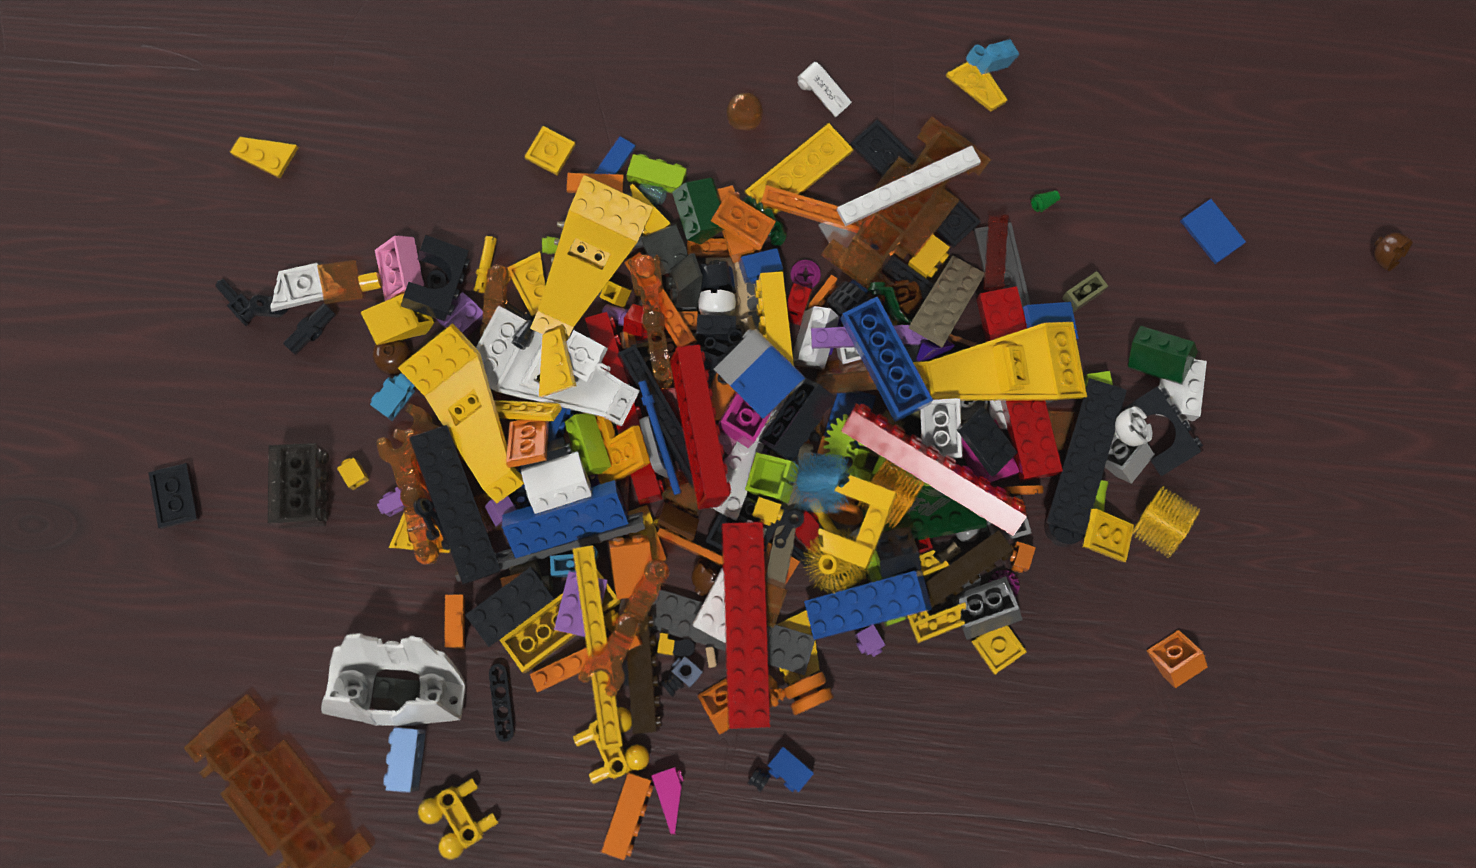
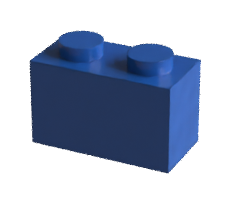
M777 248L742 256L738 262L744 283L756 284L760 273L783 271Z
M784 747L779 750L767 765L770 767L768 772L776 779L779 776L786 782L783 785L791 792L794 790L799 792L814 774Z

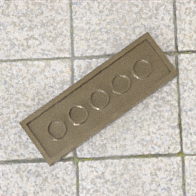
M952 256L912 320L909 329L943 347L983 279L984 272Z

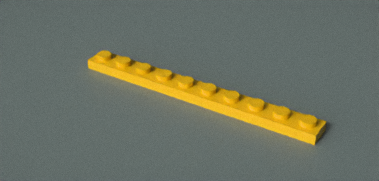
M593 545L573 548L601 749L621 747L622 740Z

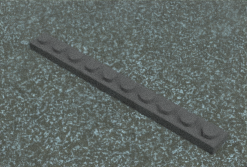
M643 512L628 516L627 525L519 558H515L512 549L497 552L495 556L500 570H505L536 559H544L554 554H562L573 548L601 543L604 540L621 537L629 533H637L645 529V517ZM456 569L455 577L457 581H461Z

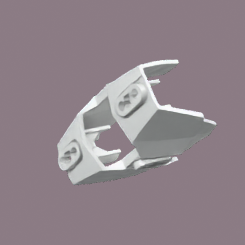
M361 633L347 635L342 645L334 648L330 662L326 695L322 701L321 711L322 714L361 721L375 726L390 725L399 727L461 720L466 683L449 657L444 652L435 650L422 638L410 636L409 638L402 639L401 643L388 641L386 644H383L381 639L365 636ZM383 670H406L420 675V698H416V701H407L397 712L369 710L377 672Z

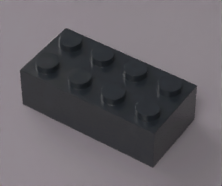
M806 379L800 387L790 394L758 441L781 457L792 461L799 454V449L804 442L810 438L815 426L821 422L826 410L832 406L835 396L820 384Z
M532 566L465 616L487 646L490 647L556 597Z

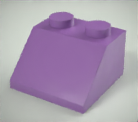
M461 292L457 299L451 302V304L455 305L451 316L447 315L445 321L436 320L445 329L453 323L467 338L488 318L467 295Z

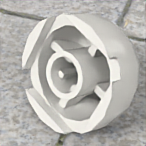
M711 290L703 291L700 293L698 300L699 311L701 315L732 316L736 307L735 295L724 290H717V293H711Z
M1136 406L1121 412L1115 422L1116 437L1129 446H1140L1151 441L1152 427L1150 424H1146L1144 419L1147 416Z

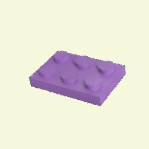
M569 571L554 630L585 637L576 573ZM598 578L602 604L608 580Z

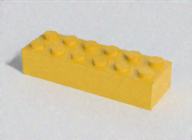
M783 271L760 273L759 280H756V287H754L755 298H758L756 310L757 316H760V322L758 323L759 332L794 366Z
M597 570V577L600 579H604L600 572ZM608 583L602 603L603 615L621 603L619 599L617 600L616 594ZM563 593L500 639L502 645L523 673H527L576 636L554 630Z

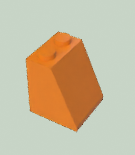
M637 534L630 538L616 537L613 540H609L613 584L617 600L656 594L648 536Z

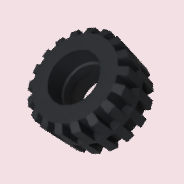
M843 281L827 299L830 308L840 319L843 313L871 300L863 290L846 281Z

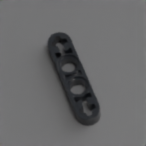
M495 664L489 670L495 733L500 741L507 742L513 739L515 735L507 668L504 665ZM499 667L503 671V674L500 675V681L505 680V684L494 685V681L498 682V677L493 675V672ZM499 687H503L506 690L505 697L501 699L495 695V691ZM501 707H506L508 709V716L502 719L498 716V710ZM510 720V724H506V729L510 730V734L505 739L504 735H500V731H503L504 728L503 724L499 725V721L505 722Z

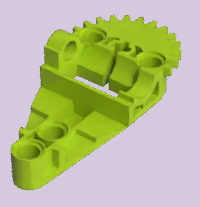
M844 414L843 421L840 418H836L838 425L830 424L833 431H826L830 437L824 438L825 441L829 442L824 448L830 449V451L825 455L828 456L829 454V456L834 457L835 462H840L839 467L842 466L841 471L843 468V472L845 469L846 473L850 472V475L870 482L878 470H880L879 468L884 465L883 463H887L885 461L889 460L880 455L873 471L864 467L871 451L863 447L856 448V440L841 432L844 422L848 418L847 414ZM847 457H850L853 460V464L851 467L846 465L845 461Z

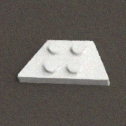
M317 263L279 271L271 303V311L344 295V289L339 287L332 277L324 273Z

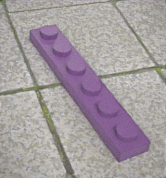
M893 325L904 346L921 345V343L928 342V339L910 330V325ZM845 327L811 328L812 349L855 347Z

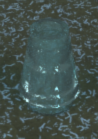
M641 183L638 188L655 205L663 204L666 199L667 192L663 187Z

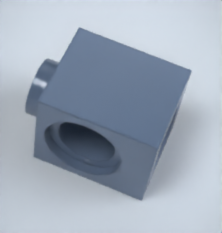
M679 657L672 665L674 668L672 672L690 688L703 674L686 657L683 659ZM684 665H688L692 669L691 674L686 677L682 676L680 672Z

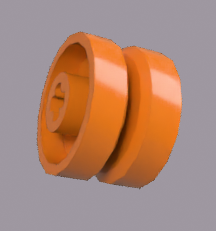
M823 672L813 676H806L783 689L787 699L800 697V700L790 705L794 715L834 698L830 688L817 691V687L825 684L827 681Z

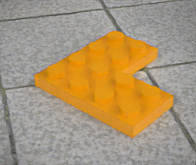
M594 415L611 463L610 468L601 474H597L600 484L613 480L617 482L650 463L639 426H632L615 436L612 422L604 417Z

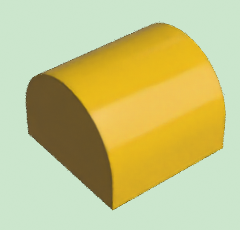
M373 272L358 276L362 292L382 288L381 278L378 273Z

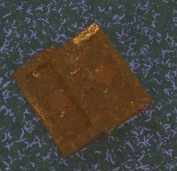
M356 260L317 265L324 304L363 299L358 280L359 274Z

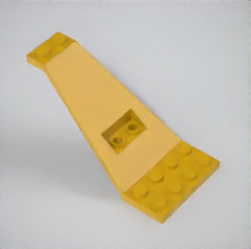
M584 175L569 208L541 302L530 329L543 335L562 329L567 341L574 326L638 243L653 210V206ZM580 245L584 246V252L578 250ZM597 253H600L602 255L601 260L596 259L595 256Z
M1073 322L1042 323L931 361L913 362L933 400L960 398L961 401L1066 400L1087 397Z
M452 323L403 362L398 369L425 396L442 425L448 426L454 444L482 489L498 503L521 487L524 481L522 475L514 467L508 468L506 465L507 444L480 352Z

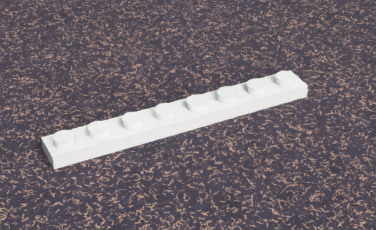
M970 146L837 207V212L844 225L848 226L978 166L981 161L974 148Z

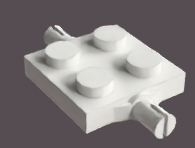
M573 331L570 338L566 341L573 374L588 383L591 382L597 370L607 375L609 372L603 368L609 371L611 368L603 364L602 359L608 348Z

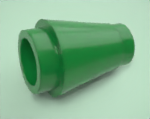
M1056 190L1037 194L1031 199L1032 208L1036 212H1043L1059 201L1060 195Z

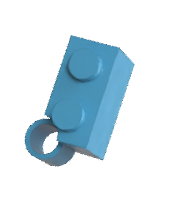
M1011 39L988 45L986 49L980 45H975L966 56V60L970 65L977 66L982 75L1009 67L1019 53Z
M403 373L399 374L398 377H388L383 383L384 387L381 391L375 393L371 399L370 405L391 421L395 419L415 393L413 389L415 386Z
M593 546V549L595 550L596 561L598 559L599 553L597 549ZM573 554L550 556L551 576L553 578L568 577L569 571L575 572Z

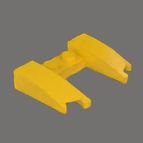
M849 475L850 481L842 488L837 486L834 491L869 504V509L855 542L819 528L818 533L823 535L824 547L820 548V551L868 569L897 493Z
M933 550L920 555L921 570L919 571H922L924 577L948 567L949 563L946 560L943 563L939 562L933 556L935 553ZM965 602L932 616H929L927 611L907 616L917 644L965 625V621H960L961 609H966Z

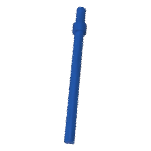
M646 380L638 382L643 396L641 398L643 406H646L674 495L680 494L681 489L653 405L655 402L653 395H650Z

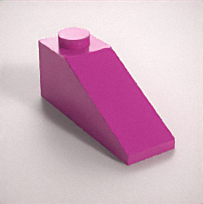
M676 767L652 775L671 834L676 832L682 789L681 782H684L681 770L677 771Z

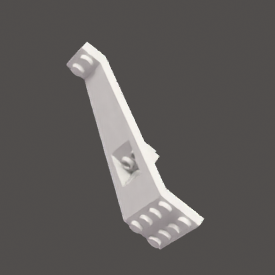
M497 306L476 346V349L480 352L491 390L541 403H558L562 408L601 416L619 426L623 425L639 390L622 382L610 373L606 375L597 370L590 383L574 375L575 387L545 397H539L540 382L537 380V376L540 375L543 334L534 331L530 346L526 347L525 350L515 347L512 344V336L521 328L526 320Z

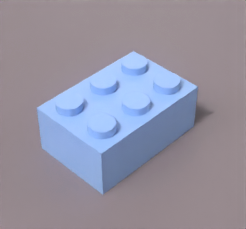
M393 728V732H390L389 744H391V752H388L386 764L389 765L388 773H385L384 776L386 790L401 792L419 791L426 730Z

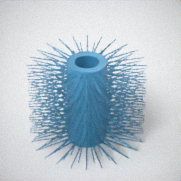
M819 453L818 459H821V462L816 459L812 464L811 460H809V466L807 467L806 463L805 467L806 459H804V465L803 463L801 464L802 471L799 472L800 474H797L798 478L795 479L797 480L795 487L797 486V489L800 491L797 497L802 496L804 492L802 500L801 497L799 500L800 502L802 501V509L804 505L807 511L809 507L810 512V507L812 510L813 504L815 506L816 503L817 507V504L822 506L823 502L824 505L826 502L824 510L827 509L828 513L829 509L830 513V509L831 511L833 509L837 514V501H840L841 495L842 498L844 496L834 490L837 486L842 488L846 481H849V479L846 480L843 468L841 471L842 466L839 467L840 462L836 461L834 465V457L831 459V455L829 458L828 454V459L827 455L825 459V456L824 458L822 455L820 457Z

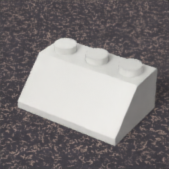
M814 306L805 311L792 353L795 366L824 370L830 348L812 349L811 328L837 327L840 317L831 308Z
M1194 359L1182 385L1160 378L1159 386L1161 388L1165 387L1171 395L1169 400L1172 404L1176 403L1182 412L1180 416L1183 420L1195 421L1201 415L1207 361Z
M960 398L935 399L930 405L921 409L922 443L926 446H934L939 450V454L944 457L948 455L953 459H963L962 437L957 431L962 425Z
M578 452L521 469L527 496L535 514L592 496L590 481Z

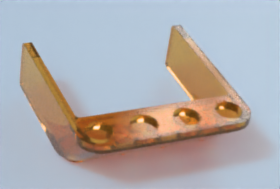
M862 359L843 364L841 360L826 361L824 370L817 369L815 383L820 384L831 394L877 389ZM889 412V423L895 426L896 422ZM823 416L821 422L816 426V432L820 436H824Z

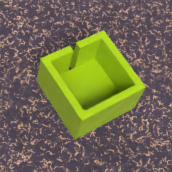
M756 452L745 490L754 495L789 503L793 490L789 482L795 483L796 473H798L799 468L797 469L796 464L792 461Z

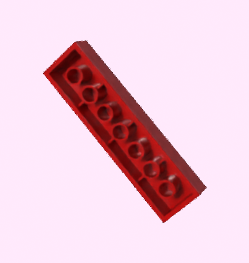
M700 345L677 347L670 360V366L698 509L722 506L731 494V485L726 479L727 465L723 463L722 456L724 450L722 444H719L718 439L720 430L719 426L715 424L714 419L716 418V410L714 406L712 407V390L708 388L707 383L709 374L707 369L705 370L704 368L705 354L701 351Z

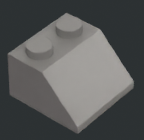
M1114 433L1105 468L1116 477L1132 484L1155 454L1148 443L1140 446H1129L1119 440Z

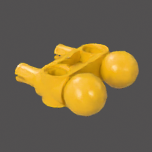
M620 707L617 708L620 733H625L632 727L631 712L626 708ZM597 720L589 724V729L573 736L577 747L594 740L604 760L605 766L589 773L593 784L608 777L616 779L632 770H642L649 763V752L642 745H632L626 752L623 745L602 750ZM617 760L623 763L622 771H617L614 767V763Z
M473 778L457 788L456 786L449 787L435 796V798L425 799L418 808V815L422 822L426 824L437 823L444 814L454 833L444 835L438 846L440 854L446 859L458 858L464 849L481 840L484 832L499 823L493 813L479 822H474L464 805L463 798L478 788ZM447 794H451L454 798L450 806L445 805L443 801ZM467 829L474 831V838L471 841L464 838V832Z

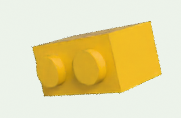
M932 234L909 261L908 266L927 279L928 276L932 278L938 270L936 268L940 262L943 264L949 257L948 251L950 247Z

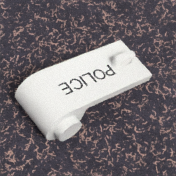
M813 62L798 76V85L803 90L812 89L835 117L852 103L818 63Z

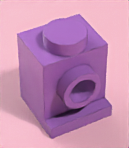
M400 487L395 488V493L393 491L383 495V499L379 500L380 503L377 506L382 514L385 513V515L391 517L411 507Z

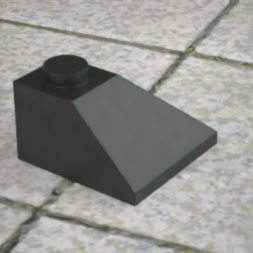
M376 677L373 693L374 710L397 712L407 701H416V698L419 696L420 681Z

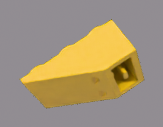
M404 294L361 311L376 345L425 335L433 326L434 321L430 316L401 307Z

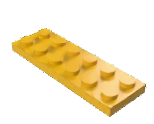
M828 123L746 189L745 194L751 196L752 200L754 198L757 204L762 201L766 185L800 195L850 155L853 149ZM770 208L774 216L780 212V210Z

